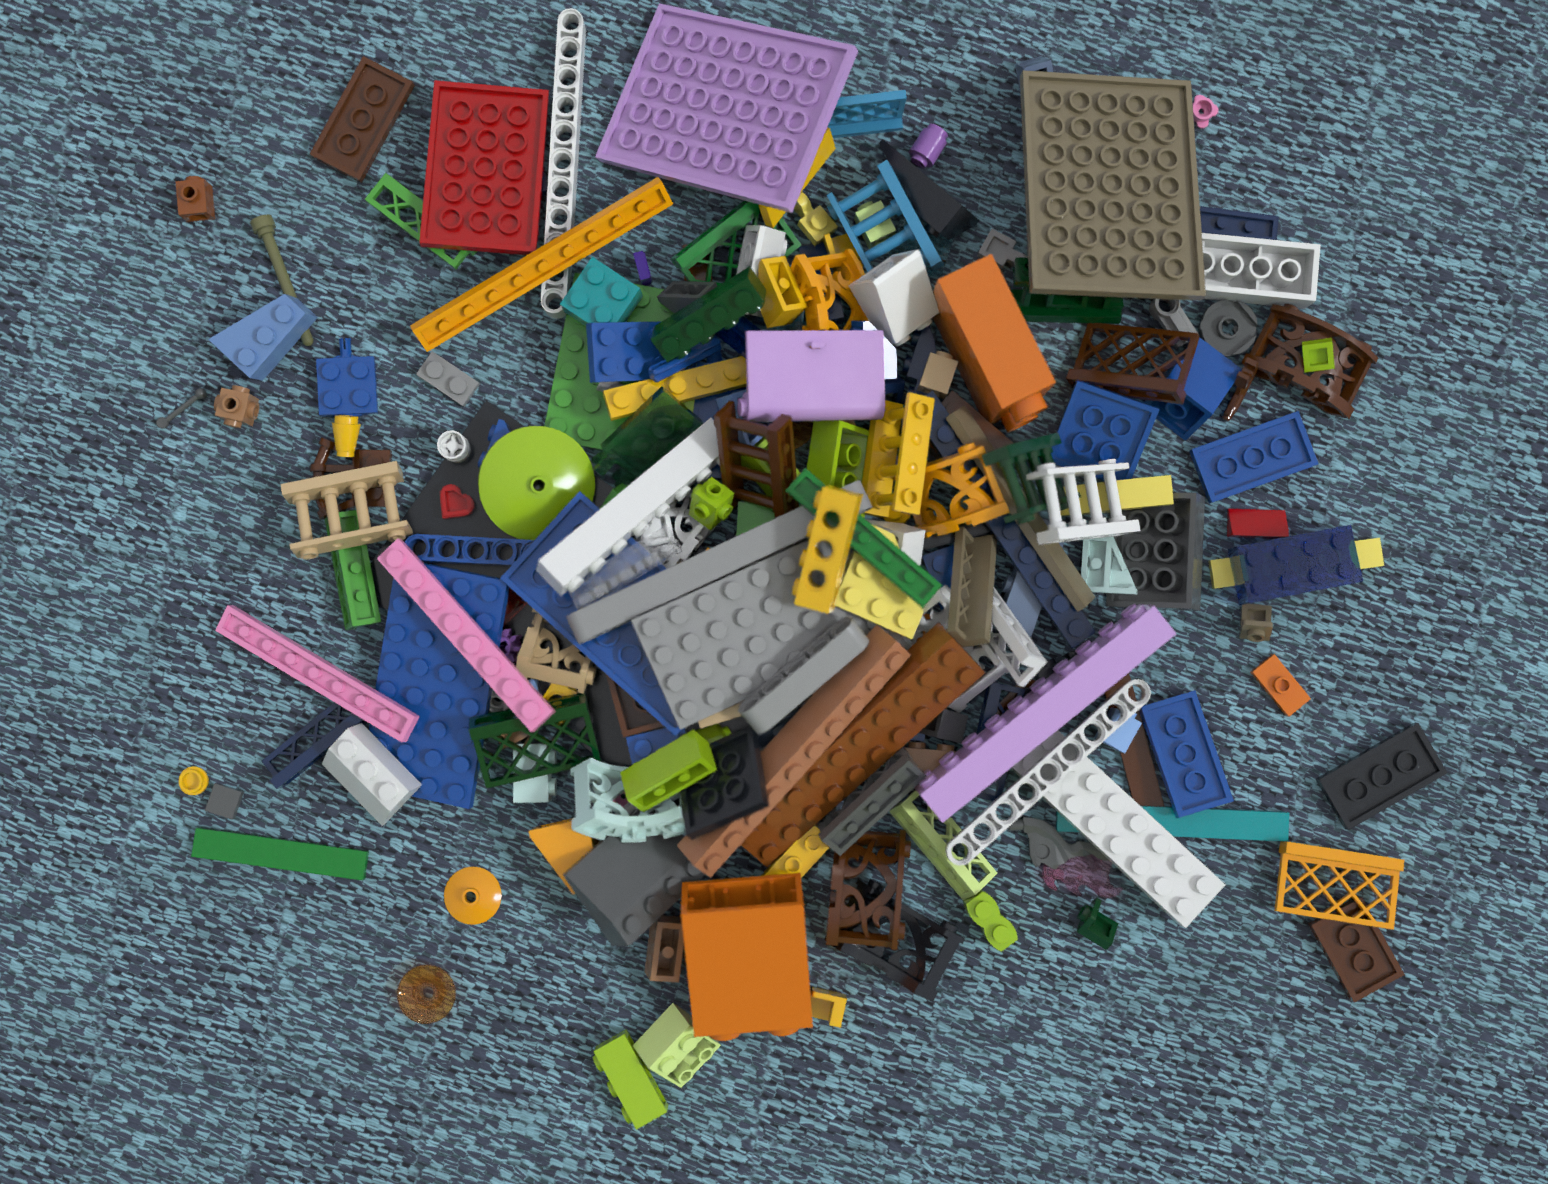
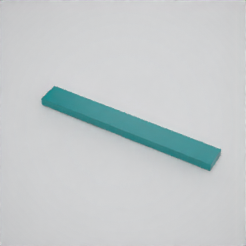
M1141 806L1173 837L1288 842L1290 813L1287 811L1210 808L1176 819L1172 806ZM1056 811L1057 831L1079 832Z

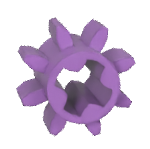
M508 628L503 630L499 649L508 659L516 662L522 646L520 641L522 635H512V629Z

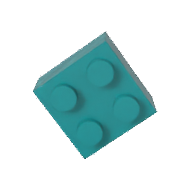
M591 257L560 303V306L566 314L584 326L587 323L626 322L643 295L638 286L594 257Z

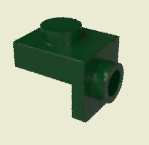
M1096 897L1090 905L1084 904L1077 916L1080 922L1076 932L1107 950L1113 943L1118 923L1099 912L1102 900Z

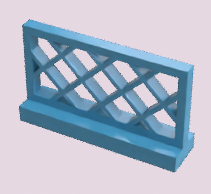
M906 90L839 97L827 126L831 130L832 137L840 138L903 130L902 116L907 99Z

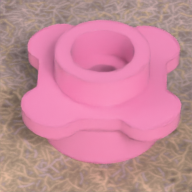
M1197 95L1193 103V118L1197 123V127L1204 129L1208 126L1210 118L1217 115L1218 107L1209 98ZM1200 109L1203 110V114L1199 113Z

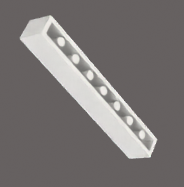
M712 418L708 419L538 561L536 571L560 596L568 590L572 593L578 589L584 582L583 577L590 571L593 574L598 572L606 563L604 559L612 553L615 556L628 545L626 541L633 535L639 537L649 527V521L654 517L657 519L663 517L671 508L669 504L675 499L678 501L683 500L690 493V487L695 482L703 483L711 475V469L717 464L720 466L714 420Z

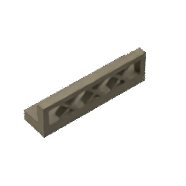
M960 527L955 532L947 632L962 647L990 643L997 540L993 535L973 538L964 527Z

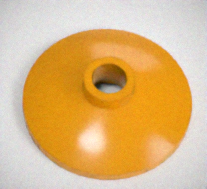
M466 867L457 871L450 877L444 890V902L448 912L459 922L469 925L481 924L493 917L500 906L502 898L501 887L496 877L488 870L480 867ZM470 891L476 895L474 902H470L466 898V894Z

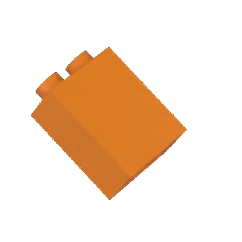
M992 254L937 280L933 294L939 313L932 318L950 354L953 356V360L958 361L957 368L979 413L991 424L1002 421L1007 433L1034 421L1038 418V413L1048 408L1043 396L1056 381Z
M801 873L682 882L681 919L694 1037L709 1036L717 1041H729L735 1039L741 1033L768 1031L775 1036H788L794 1034L800 1028H812Z

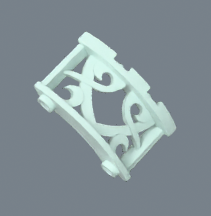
M589 758L570 769L571 776L574 777L576 817L571 819L572 830L600 840H604L606 836L620 837L621 842L631 843L646 842V837L663 834V838L667 839L685 833L680 792L645 812L640 811L639 816H629L628 812L621 805L613 802L617 796L625 792L620 772L628 767L610 765ZM589 783H592V789L595 793L589 790ZM680 797V806L677 807L673 801ZM590 801L595 803L592 809H590ZM655 810V814L648 815L650 812Z

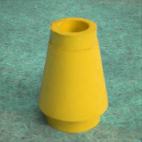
M335 415V421L331 423L337 456L354 457L361 424L358 423V416Z

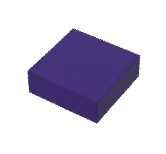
M645 252L633 253L641 284L644 286L652 284L653 281Z

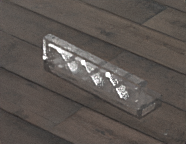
M665 525L616 556L606 560L605 565L595 574L590 571L583 577L584 582L578 589L572 593L569 590L568 592L573 599L574 605L580 610L607 597L681 553L682 548L668 525Z

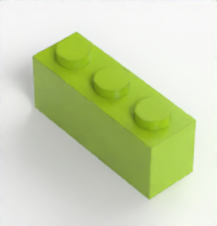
M693 729L668 745L659 748L646 758L632 764L620 772L627 801L642 812H645L713 773L717 768L709 742Z
M625 1029L597 1045L593 1051L595 1054L593 1061L600 1072L604 1071L608 1077L607 1086L614 1098L619 1097L623 1105L621 1112L628 1124L633 1123L637 1130L667 1113L669 1105L650 1070L634 1049V1041L628 1030Z

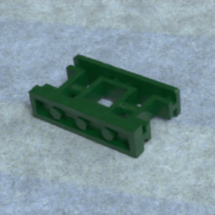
M1015 258L1012 272L1013 287H1023V290L1010 289L1026 322L1120 324L1122 319L1121 309L1124 307L1123 297L1030 293L1028 258Z

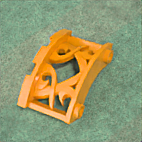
M846 249L844 253L809 258L805 254L795 255L790 268L807 306L805 309L807 325L802 326V331H840L833 321L828 320L827 310L835 300V293L843 298L851 308V315L842 331L850 330L851 321H869L849 288L851 283L865 274L861 261L852 249ZM837 267V271L831 274L830 268ZM815 270H820L821 275L816 274Z
M971 442L958 447V453L926 463L920 515L912 514L916 524L914 527L926 530L925 538H929L936 533L938 536L956 532L960 529L958 525L965 522L967 525L972 524L975 526L1010 512L991 465L985 467L981 456L986 454L983 445L975 446V443ZM979 458L985 476L973 483L968 479L976 474L977 467L967 471L964 468V463L967 460ZM952 465L951 471L942 469L946 466ZM934 479L946 482L960 490L951 500L950 515L939 502L929 499V491ZM988 481L995 501L979 486ZM965 495L969 497L963 501L968 505V509L962 508L960 504Z

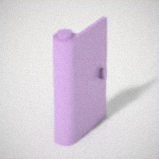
M883 330L745 331L747 392L737 402L738 415L742 416L744 420L751 422H774L780 414L792 416V421L881 420L885 412Z

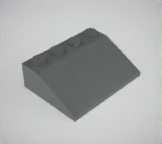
M1173 493V505L1122 510V515L1126 516V521L1139 520L1141 530L1130 534L1114 536L1136 586L1137 595L1107 594V607L1127 608L1135 603L1136 606L1138 604L1153 605L1157 610L1200 611L1205 511L1204 496L1198 493Z
M637 808L629 816H639L641 810ZM655 810L650 812L648 815L655 814ZM663 834L646 837V842L634 843L621 842L620 837L606 836L604 840H601L563 874L611 945L629 947L682 897V882L699 881L705 875V873L693 866L677 847L684 838L682 834L667 839L663 838Z

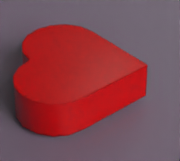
M448 484L440 491L442 519L466 517L474 512L476 505L474 499L467 494H463L458 486Z

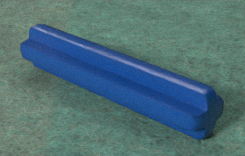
M714 337L704 345L698 343L693 346L691 351L682 359L677 360L674 358L668 363L666 360H663L649 367V378L657 383L720 352L722 349L721 341L719 338Z

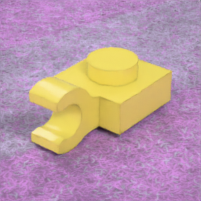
M803 192L800 193L793 209L802 218L798 221L797 226L812 244L816 246L823 241L824 234H833L838 226L821 205L813 209L809 198Z

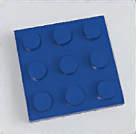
M1076 379L1056 431L1062 443L1052 447L1053 453L1051 455L1055 465L1061 467L1098 465L1099 461L1116 459V463H1129L1128 469L1115 472L1116 480L1132 479L1160 410L1159 407ZM1095 475L1096 479L1104 481L1103 475Z

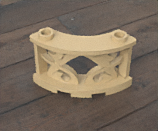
M539 613L535 614L531 624L532 627L527 628L524 641L518 653L516 668L526 679L532 678L576 688L578 693L584 694L587 684L592 685L596 674V668L593 667L594 662L587 656L585 658L581 655V651L575 645L560 651L559 643L554 634L544 628L545 623L549 622ZM545 640L551 641L553 653H550L549 647L542 649L540 647L541 643ZM564 660L568 670H570L572 663H579L581 665L580 672L575 673L558 669L559 662ZM552 663V667L540 665Z

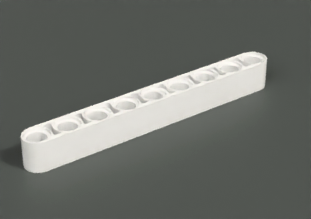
M1136 679L1124 683L947 843L945 851L948 859L959 866L966 865L1147 703L1151 695L1148 684L1143 680ZM1132 685L1138 686L1142 692V696L1137 702L1131 700L1128 696V690ZM1109 705H1115L1120 710L1118 720L1111 721L1106 716V710ZM1089 724L1094 725L1098 729V737L1094 741H1089L1084 735V729ZM1067 744H1072L1077 752L1076 757L1071 761L1066 760L1062 755V749ZM1047 763L1052 765L1055 770L1054 777L1049 781L1044 780L1040 775L1041 767ZM1024 783L1029 784L1033 789V795L1028 800H1022L1018 796V788ZM1001 803H1006L1011 808V815L1006 820H1000L996 816V808ZM979 823H985L989 827V835L983 840L976 839L973 832L975 826ZM957 843H963L967 847V855L959 860L953 858L951 853L952 847Z

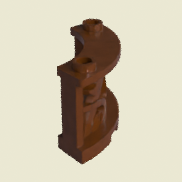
M1272 304L1270 308L1271 313L1250 354L1246 353L1241 364L1245 365L1247 357L1257 361L1259 365L1254 377L1273 382L1285 388L1290 383L1299 390H1303L1301 396L1312 402L1324 413L1350 419L1354 411L1351 404L1371 364H1376L1379 359L1371 351V345L1357 340L1328 322L1301 312L1294 305L1284 304L1280 306ZM1280 321L1293 326L1292 332H1288L1284 328L1280 330V335L1286 342L1273 337ZM1332 338L1335 369L1315 371L1310 376L1303 374V358L1294 348L1301 346L1303 341ZM1268 344L1276 347L1265 358H1262ZM1348 356L1356 360L1354 364L1348 362ZM1292 358L1295 366L1290 368L1285 366L1284 362ZM1352 367L1349 375L1343 373V370ZM1321 375L1332 377V379H1325L1327 382L1326 386L1320 383Z
M900 830V834L867 831L841 856L834 851L831 890H836V892H830L826 945L838 946V943L890 947L891 950H897L898 940H904L905 922H900L904 858H910L911 841L906 840V830ZM873 847L881 848L877 855L872 852ZM886 848L896 849L895 854L890 857L886 856L884 852ZM859 857L863 858V861L857 868H851L848 865L849 860L853 859L858 863ZM869 862L882 875L887 887L873 902L865 907L860 892L850 885L843 884V879H851L860 875L866 869ZM897 863V876L895 878L888 866H893ZM895 894V904L893 912L889 907L885 905L890 901V899ZM847 897H854L859 907L858 911L855 912V904L851 907L845 905L844 901ZM872 917L874 926L880 929L879 920L887 918L890 923L889 935L868 933L867 919ZM861 923L862 932L839 930Z

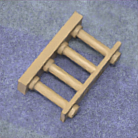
M397 461L281 484L283 497L290 505H296L301 542L290 544V549L295 556L306 560L314 559L321 553L385 540L394 542L398 538L404 540L406 536L413 535L408 521H400L394 486L397 483L404 482ZM380 487L383 489L388 524L371 527L365 492L370 488ZM351 492L354 494L359 530L342 533L337 497L340 494ZM322 498L325 500L330 536L313 539L308 503H310V500Z

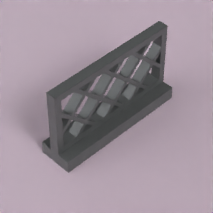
M904 746L886 761L884 771L878 772L877 769L865 780L862 791H857L856 788L842 800L844 803L840 811H836V806L817 823L820 830L819 837L838 855L841 856L926 777L923 770L916 765Z

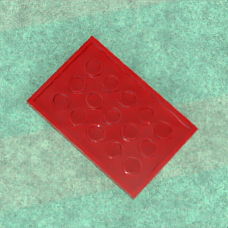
M434 80L419 241L421 247L528 255L537 250L549 90Z

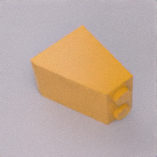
M571 819L536 826L529 830V836L570 892L575 894L563 874L599 843L598 839L572 830Z

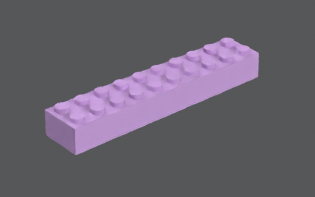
M1134 603L1127 607L1121 613L1122 618L1115 624L1110 622L1098 631L1100 635L1093 642L1088 640L1081 644L1075 650L1077 655L1069 661L1064 659L1052 669L1054 673L1047 679L1042 677L1030 686L1031 692L1023 698L1020 695L1013 699L1007 705L1009 709L1001 716L996 714L987 720L984 724L986 728L979 734L974 732L967 736L961 742L963 747L955 753L950 751L938 761L940 765L932 772L930 769L924 771L926 777L914 788L942 823L1176 635V632L1155 606L1144 604L1136 606Z

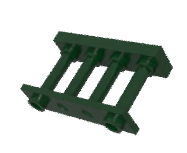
M1058 433L1006 445L981 455L985 467L997 464L998 469H1002L1017 513L1004 517L1005 523L1017 520L1018 525L1034 520L1035 513L1047 510L1043 480H1035L1043 503L1041 504L1033 480H1027L1026 474L1030 473L1026 461H1028L1032 473L1038 471L1037 466L1041 465L1040 459L1042 464L1054 463L1051 455L1053 453L1052 447L1062 443ZM1014 464H1015V467H1016L1018 476H1019V478H1020V481H1021L1022 487H1023V489H1024V492H1025V495H1026V498H1027V501H1028V503H1029L1030 508H1028V506H1027V503H1026L1024 494H1023V492H1022V489H1021L1020 483H1019V481H1018V478H1017L1015 469H1014V467H1013ZM1055 478L1061 511L1068 508L1067 497L1060 478Z

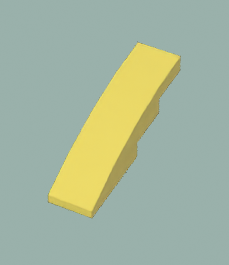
M1171 475L1116 480L1121 510L1174 504ZM1098 482L1097 487L1102 513H1109L1105 482ZM1085 484L1077 485V490L1081 495V498H1079L1082 515L1090 514ZM1069 508L1060 511L1061 516H1070Z

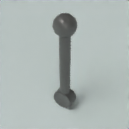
M198 388L194 396L167 417L158 418L156 421L157 426L162 429L167 428L169 422L198 399L205 398L207 395L206 390Z

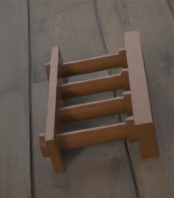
M729 400L715 414L714 426L716 427L722 484L734 492L731 504L733 509L742 500L772 509L775 518L799 508V503L786 493V489L797 478L792 416L780 414L769 426L736 418L735 402ZM738 430L765 437L768 442V450L739 442ZM740 455L768 462L770 473L741 466ZM743 478L769 485L772 489L773 497L745 490Z

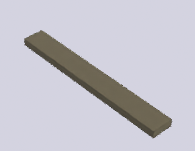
M965 405L946 417L947 422L963 445L974 442L975 446L983 445L986 453L995 450ZM979 458L973 459L985 476ZM997 464L991 465L1004 501H1006L1010 511L1009 513L1011 515L1017 513L1002 469H998ZM1022 490V492H1023V494H1024V497H1025V500H1026V503H1027V506H1028V508H1030L1029 503H1028L1027 498H1026V495H1025L1024 491ZM1035 513L1034 520L1018 526L1076 611H1080L1090 604L1095 595L1059 543L1038 545L1036 533L1047 531L1048 526L1039 513Z

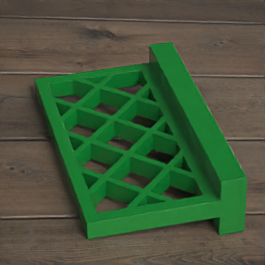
M744 200L670 258L676 268L680 269L688 281L710 282L712 265L726 266L725 281L731 278L732 267L738 268V265L732 264L734 248H742V245L735 244L736 233L740 228H745L746 224L752 219V225H757L758 216L761 213L759 204ZM781 218L777 223L782 229L779 231L785 232L786 237L791 242L784 255L787 257L798 249L801 243L784 219ZM731 236L730 243L724 242ZM719 245L730 246L727 263L713 261L714 249ZM709 254L708 260H701ZM697 262L707 264L705 281L696 280L689 271Z

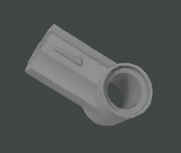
M1153 299L1149 305L1150 315L1155 320H1158L1164 330L1198 333L1181 308L1180 300ZM1160 300L1166 301L1169 304V312H1164L1160 309ZM1180 340L1174 346L1177 349L1189 341Z

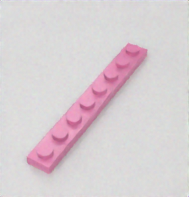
M398 538L377 558L531 732H535L556 712L402 539Z
M227 605L215 631L398 741H408L420 717L419 715L236 606Z

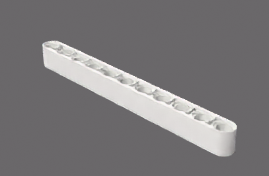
M572 8L562 11L557 22L544 245L572 229L575 225L586 28L581 13ZM570 23L579 24L574 30L566 29V26ZM569 50L577 51L576 55L571 58L564 56ZM572 77L575 79V82L571 85L566 86L562 84L566 78ZM565 105L574 106L573 110L569 113L560 112ZM569 132L572 134V137L567 141L559 140L562 133ZM562 160H569L571 162L566 169L557 168L558 163ZM565 187L569 189L568 194L564 197H557L555 195L559 188ZM559 215L567 216V221L562 225L554 224V219ZM572 265L563 270L564 276L561 280L552 281L548 279L542 283L541 305L551 318L560 319L566 316L561 306L555 310L550 309L548 306L549 302L554 298L563 300L570 290Z

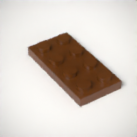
M363 56L312 148L310 156L362 183L414 89L415 84L413 81Z

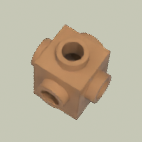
M232 385V390L221 388L220 394L216 396L214 401L215 416L223 419V424L226 426L241 429L243 424L253 427L254 420L259 414V399L249 394L250 389L236 385Z

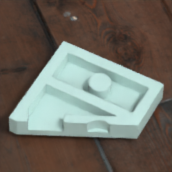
M1114 537L1083 540L1081 576L1092 593L1137 595L1136 586Z

